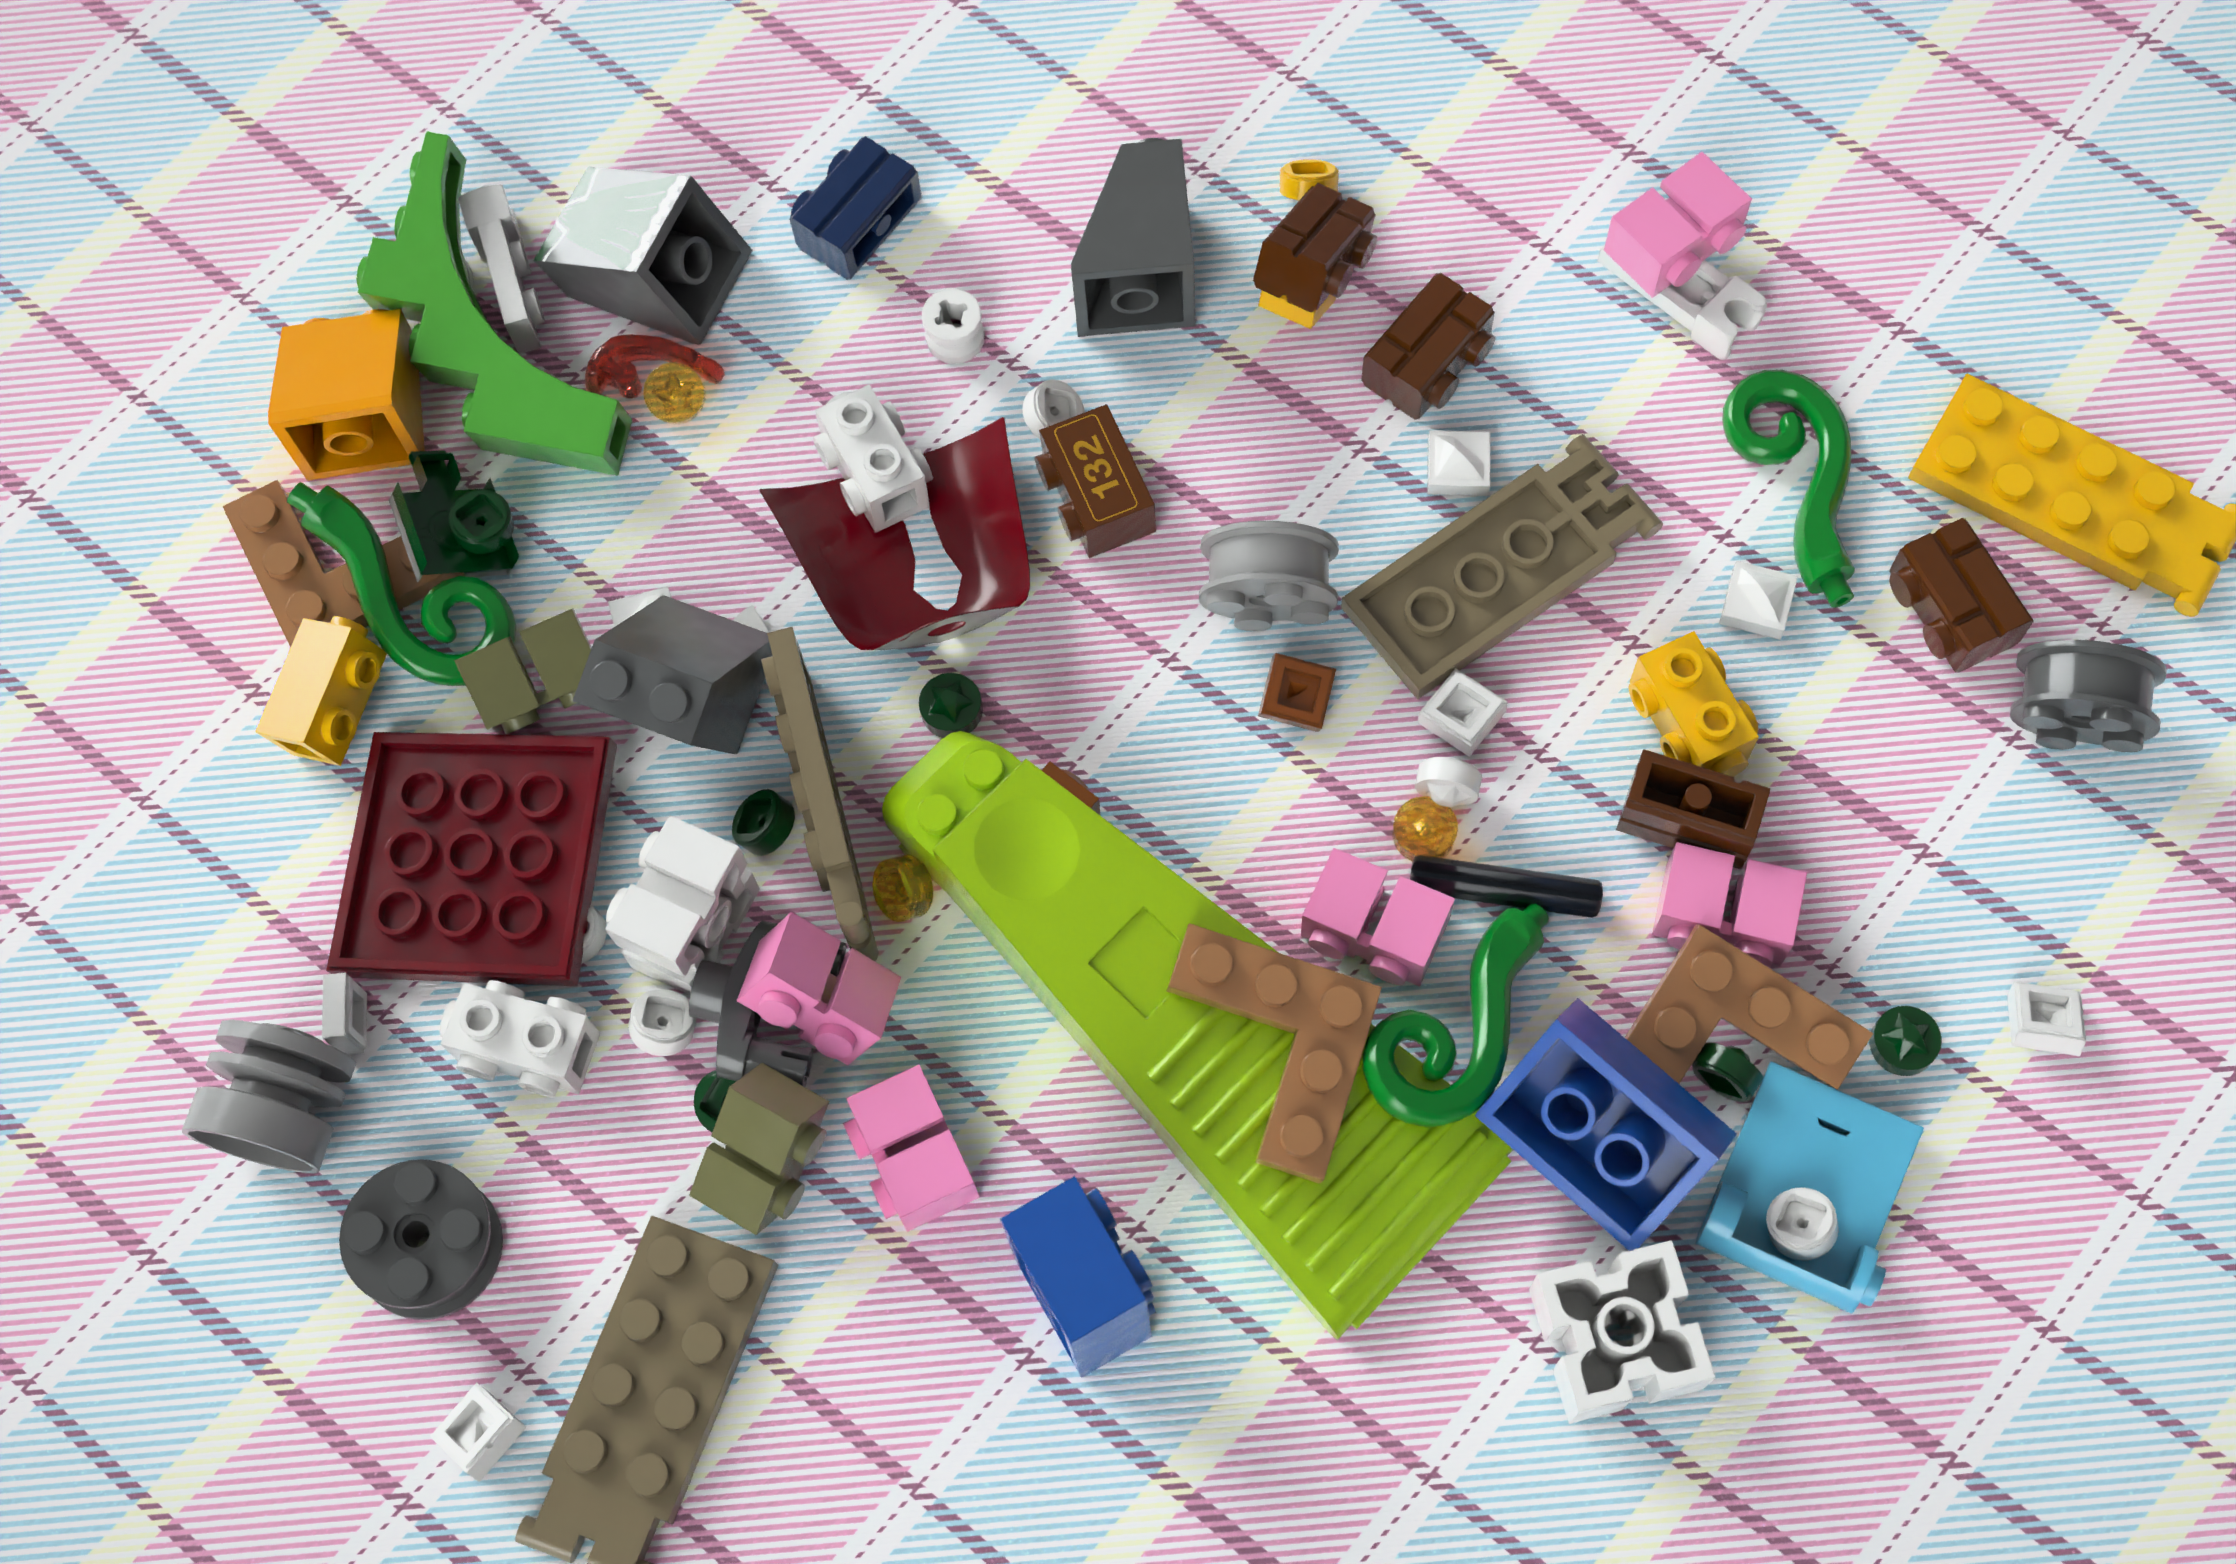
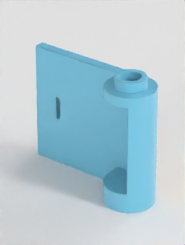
M1770 1061L1705 1214L1695 1244L1850 1314L1856 1310L1859 1303L1871 1307L1880 1291L1886 1274L1885 1268L1876 1265L1879 1251L1875 1248L1924 1127ZM1802 1187L1817 1190L1832 1202L1836 1210L1839 1227L1837 1240L1834 1246L1819 1258L1795 1260L1780 1253L1771 1242L1766 1221L1768 1208L1779 1194L1792 1188Z

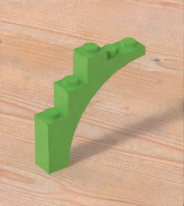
M426 131L421 151H417L411 160V187L406 205L401 206L396 214L394 224L396 241L373 237L368 256H364L361 259L357 269V293L372 309H385L389 311L401 309L406 320L421 322L414 326L410 335V362L429 382L474 390V393L470 392L465 398L462 408V423L464 432L481 450L618 476L632 418L618 400L572 387L534 367L501 340L490 326L471 287L461 248L460 204L458 197L461 196L467 160L449 135Z

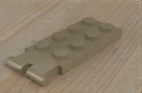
M1584 434L1577 436L1568 444L1565 451L1569 454V457L1547 472L1539 464H1536L1342 597L1341 609L1417 700L1443 683L1455 668L1460 671L1612 565L1617 553L1614 548L1637 532L1644 540H1647L1662 528L1663 522L1629 484L1622 485L1612 493L1608 491L1607 487L1617 479L1619 473Z
M793 627L769 632L767 635L773 656L763 658L761 661L770 694L774 696L779 715L775 716L780 740L784 752L788 753L793 771L792 774H789L794 798L799 812L802 811L808 831L804 833V840L813 871L817 872L822 892L831 891L836 918L849 948H854L876 961L879 951L866 905L867 902L811 677Z
M651 1215L541 1474L553 1479L537 1519L528 1515L522 1519L516 1532L515 1542L573 1563L581 1550L585 1538L595 1541L587 1564H653L645 1561L644 1558L660 1520L672 1525L675 1521L778 1268L775 1260Z

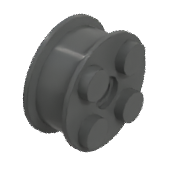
M2053 640L2027 646L2018 653L2016 665L2025 675L2022 698L2011 705L2010 718L2019 727L2036 734V743L2038 745L2064 750L2074 748L2076 741L2102 745L2109 750L2118 752H2138L2143 749L2144 741L2155 737L2159 733L2161 721L2152 712L2154 688L2165 681L2167 668L2157 657L2129 646L2093 640Z
M410 1160L381 1170L358 1189L348 1204L342 1219L339 1247L346 1272L363 1293L389 1312L398 1316L415 1320H429L451 1315L465 1308L480 1296L491 1282L500 1263L503 1234L500 1219L494 1206L464 1173L438 1161ZM426 1235H429V1238L426 1241V1243L420 1247H417L421 1238H423Z

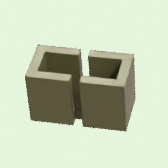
M574 608L519 632L546 688L543 691L537 693L511 636L454 660L487 730L499 724L502 725L506 735L540 720L536 710L537 707L558 698L564 709L577 704L573 702V698L592 647Z
M760 1063L729 1087L711 1137L725 1144L726 1147L723 1148L713 1142L706 1148L689 1196L755 1235H758L777 1217L783 1220L787 1219L799 1204L805 1190V1184L799 1181L804 1166L812 1162L825 1140L826 1130L821 1128L820 1125L830 1101L764 1063Z

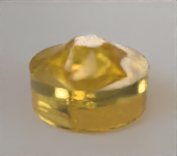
M666 363L658 366L649 374L644 385V400L648 409L655 417L665 423L674 425L687 423L697 417L704 407L706 391L703 381L693 369L684 364Z
M1429 796L1410 799L1399 808L1394 818L1392 837L1395 847L1402 856L1412 862L1414 857L1419 855L1445 858L1455 845L1458 832L1457 818L1450 807L1436 804Z
M904 854L885 859L876 867L872 882L873 895L878 907L886 917L895 922H903L921 917L928 912L933 901V884L927 868L918 858L913 855Z

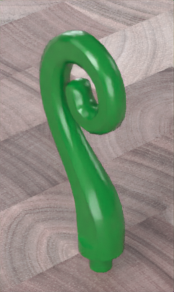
M1763 370L1754 373L1740 381L1727 396L1722 417L1725 437L1733 450L1745 460L1761 465H1779L1788 462L1798 454L1806 443V430L1802 420L1794 412L1785 413L1779 421L1778 435L1775 437H1764L1755 432L1750 424V416L1753 410L1766 403H1782L1798 410L1810 423L1817 438L1819 453L1812 479L1794 524V557L1808 591L1812 594L1824 593L1832 608L1843 606L1854 598L1847 580L1855 572V568L1836 528L1837 515L1847 487L1851 466V438L1847 421L1834 398L1823 387L1808 377L1785 370Z
M299 482L288 496L287 503L304 513L301 526L330 545L343 557L351 573L361 610L373 635L384 652L404 670L431 683L447 686H466L454 660L511 636L515 644L516 622L513 611L505 597L489 583L478 578L457 576L443 580L429 590L423 599L420 611L421 624L433 639L439 643L449 644L457 637V629L448 616L449 610L457 603L468 602L475 605L485 619L486 628L480 643L469 652L452 655L436 651L420 641L409 630L400 614L385 552L380 537L369 519L347 497L328 485L319 493L302 482Z
M1530 904L1523 911L1517 908H1508L1490 924L1482 935L1474 952L1470 967V998L1473 1025L1472 1053L1469 1064L1463 1074L1449 1087L1429 1091L1414 1086L1401 1075L1394 1058V1052L1399 1043L1405 1040L1415 1041L1422 1045L1426 1053V1058L1422 1065L1424 1077L1431 1081L1445 1078L1454 1067L1457 1051L1451 1033L1440 1020L1427 1013L1405 1010L1391 1014L1373 1028L1367 1038L1362 1055V1071L1369 1091L1388 1114L1409 1124L1424 1127L1443 1126L1470 1116L1479 1110L1494 1093L1501 1080L1508 1054L1512 982L1517 973L1542 948L1544 943L1541 929L1548 924L1549 917L1541 906Z

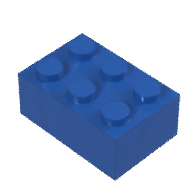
M1579 998L1553 1022L1474 1115L1629 1251L1638 1249L1716 1164L1737 1135L1735 1131Z
M1073 1176L1000 1218L1016 1263L1081 1378L1152 1337L1149 1316L1156 1313L1152 1303L1155 1299L1150 1290L1153 1287L1132 1249L1122 1254L1117 1243L1120 1238L1114 1228L1117 1226V1223L1097 1188L1085 1194L1077 1178Z

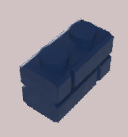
M867 136L862 137L850 151L843 149L834 156L828 167L827 177L814 192L806 190L796 199L789 219L796 245L801 251L818 262H824L829 269L846 280L851 279L922 198L918 172L913 165L894 153L889 154L883 146Z

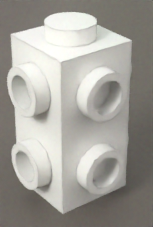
M869 384L854 392L840 393L830 399L826 405L815 409L820 434L813 437L814 445L828 470L835 467L839 469L845 480L840 483L842 494L855 516L864 513L875 533L930 507L926 486L927 482L933 480L930 467L918 447L909 450L901 437L905 434L903 423L890 401L881 404Z
M488 981L486 988L463 982L457 1001L451 1000L448 1003L440 1022V1036L442 1037L440 1044L458 1061L456 1065L458 1070L484 1080H494L496 1072L519 1078L518 1086L547 1097H555L558 1089L576 1094L580 1093L601 1034L587 1015H585L586 1009L583 1006L558 997H549L547 1004L524 999L525 992L499 981Z

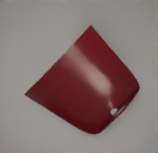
M1001 417L971 435L941 448L923 453L933 476V480L926 483L930 515L944 551L962 574L956 603L948 610L936 609L914 590L916 560L904 521L902 520L875 533L864 513L855 516L850 510L840 488V483L845 481L844 478L792 488L759 490L834 624L847 641L858 649L890 650L941 643L978 629L1016 609L1027 600L1030 590V567L1014 481L1005 417Z

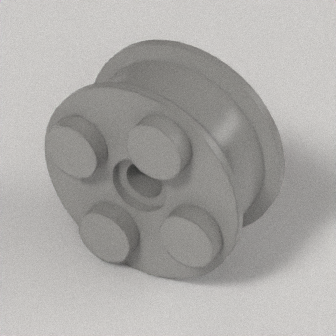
M1248 521L1218 527L1202 537L1201 552L1209 559V582L1202 586L1199 591V602L1205 609L1224 617L1233 618L1234 626L1245 631L1270 629L1272 627V620L1294 621L1301 624H1320L1329 620V612L1338 603V594L1329 585V562L1334 560L1339 552V543L1330 533L1316 527L1293 522Z

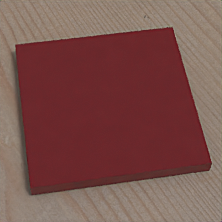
M373 732L326 971L330 974L347 973L351 978L487 983L492 980L506 984L578 987L583 957L584 934L587 933V916L592 902L617 744L611 737Z

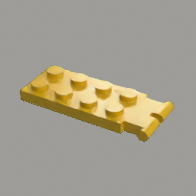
M1966 373L1908 476V479L2134 591L2143 582L2175 598L2174 608L2179 613L2189 617L2198 615L2221 571L2220 566L2214 561L2223 562L2227 560L2236 542V504H2227L2224 509L2219 508L2191 494L2193 482Z

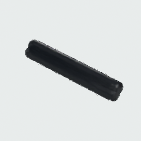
M1424 855L1415 856L1411 866L1410 880L1455 899L1526 908L1530 904H1537L1548 912L1590 918L1598 915L1602 905L1603 886L1602 882L1596 879Z

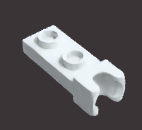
M489 185L464 193L458 197L466 229L481 260L487 259L503 321L518 354H523L540 349L542 347L535 325L545 323V318L535 289L525 290L522 277L532 273L524 250L525 246L514 210L510 209L503 185Z
M1605 244L1600 248L1597 262L1688 330L1692 331L1690 338L1718 359L1725 360L1730 356L1731 346L1738 333V327L1735 324L1747 331H1754L1764 317L1767 301L1760 292L1737 275L1730 279L1706 260L1702 261L1697 272L1686 283L1679 287H1674L1671 284L1652 298L1604 251Z

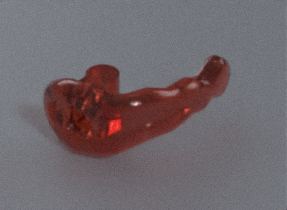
M634 334L618 335L607 340L592 354L586 368L585 387L586 391L602 395L607 385L618 389L619 393L625 398L637 397L642 391V384L636 367L631 363L634 361L670 362L694 371L713 384H719L724 378L725 373L723 367L717 361L701 355L692 348L663 337Z

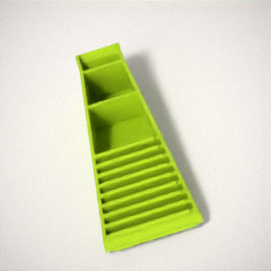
M958 731L942 738L886 794L882 805L883 819L890 831L900 841L901 844L898 846L900 850L953 899L1335 1339L1338 1340L1351 1325L1358 1329L1511 1163L1508 1155L1513 1149L1474 1116L1479 1110L1460 1121L1437 1127H1424L1405 1123L1388 1114L1377 1103L1368 1089L1362 1071V1055L1324 1181L1319 1184L1256 1163L1255 1160L1295 1034L1167 992V988L1189 923L1277 952L1274 948L1029 760L1025 759L1021 762L1000 745L971 733ZM1371 1024V1026H1370V1029H1369V1032H1368V1036L1370 1035V1033L1372 1032L1373 1028L1375 1027V1026L1372 1025V1024ZM1398 1044L1394 1052L1395 1064L1401 1075L1409 1083L1429 1091L1444 1089L1451 1085L1444 1079L1437 1081L1426 1079L1422 1072L1423 1063Z

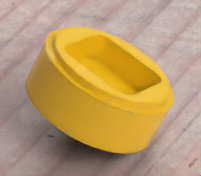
M1304 159L1289 162L1280 169V193L1287 198L1299 201L1317 183L1338 191L1339 170L1333 164L1322 160Z

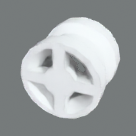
M946 288L934 293L927 299L922 308L921 319L930 353L938 360L948 364H961L979 354L984 345L985 332L981 322L982 314L977 299L969 292L959 288ZM950 319L960 320L961 325L953 324Z

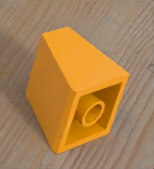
M373 309L366 311L362 315L331 320L327 318H313L303 324L282 327L268 409V424L307 481L411 465L409 460L410 453L425 451L419 370L410 362L409 339L412 329L401 309L390 311Z

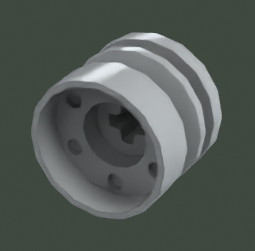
M241 1020L221 1021L215 1041L233 1053L223 1051L210 1052L206 1067L223 1079L232 1082L231 1087H197L181 1133L189 1139L209 1148L251 1162L300 1173H318L334 1128L321 1118L309 1113L308 1109L310 1106L341 1107L346 1093L329 1082H349L357 1062L348 1054L325 1044L320 1039L290 1027Z

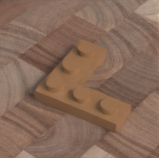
M278 480L222 506L290 647L293 644L303 618L330 623L333 616H339L357 622L364 627L369 626L361 610L347 564L345 563L327 573L325 572L304 527L301 526V521L294 507L287 503L288 495ZM400 536L382 545L399 610L425 598L429 590L443 580L465 576L464 572L422 575L420 581L417 582L402 537Z
M1189 923L1167 992L1295 1034L1255 1162L1319 1184L1322 1183L1382 987Z
M1696 924L1625 1038L1680 1084L1720 1019H1723L1829 1087L1838 1090L1874 1033L1708 929Z

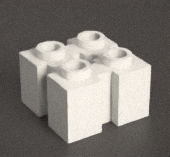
M669 815L661 831L652 832L640 851L638 864L645 870L637 885L631 883L628 889L625 887L621 888L613 897L606 914L608 925L605 930L615 945L624 949L622 955L632 969L691 995L693 981L699 964L702 960L720 963L724 956L721 950L731 931L737 932L760 887L753 873L745 869L748 863L739 846Z
M1672 1240L1619 1253L1608 1268V1275L1596 1277L1592 1261H1587L1539 1273L1535 1277L1529 1292L1544 1342L1562 1339L1566 1353L1553 1368V1372L1569 1424L1622 1411L1632 1401L1633 1394L1631 1390L1644 1387L1650 1404L1701 1391L1716 1378L1699 1323L1681 1326L1676 1309L1689 1296V1291ZM1611 1319L1619 1320L1620 1329L1627 1326L1632 1328L1635 1336L1632 1337L1626 1346L1618 1345L1617 1341L1613 1342L1607 1335L1606 1330L1611 1325Z

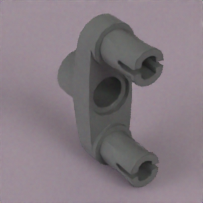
M761 921L747 939L733 966L706 960L701 961L692 985L689 1016L719 1023L716 1054L717 1077L738 1081L760 1063H764L806 1087L807 1077L810 1075L813 1062V1048H801L757 1037L756 1032L761 1021L760 1015L737 1002L759 941L777 925V923ZM843 942L840 943L830 972L838 977L846 954L847 945Z

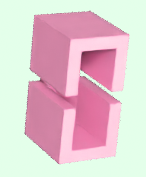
M1700 152L1661 181L1660 188L1669 196L1668 199L1665 200L1652 187L1611 218L1604 251L1652 298L1671 284L1674 287H1679L1686 283L1697 272L1702 261L1716 251L1719 254L1728 252L1741 240L1746 232L1744 223L1752 198L1703 152Z
M1676 842L1666 864L1652 935L1667 938V943L1670 946L1680 950L1695 925L1698 924L1767 967L1771 966L1772 963L1782 965L1794 946L1807 872L1748 859L1743 877L1739 876L1736 882L1729 922H1725L1722 919L1735 855Z
M1333 848L1302 915L1301 936L1309 939L1308 944L1310 947L1327 957L1342 960L1345 955L1355 958V955L1366 959V964L1370 965L1369 971L1383 981L1394 985H1404L1408 981L1421 986L1450 920L1455 898L1400 876L1373 936L1366 934L1385 891V887L1382 885L1388 870Z
M790 912L759 941L737 1002L758 1013L763 1020L772 1025L780 1026L785 1030L795 1025L801 1029L799 1038L815 1046L823 1055L849 1065L882 1038L901 976L854 948H851L845 954L838 977L834 976L830 972L841 941L797 914Z
M920 1064L846 1098L855 1118L843 1123L859 1160L872 1155L881 1177L869 1183L886 1219L898 1214L908 1232L980 1198L975 1183L951 1131L946 1125L944 1116Z

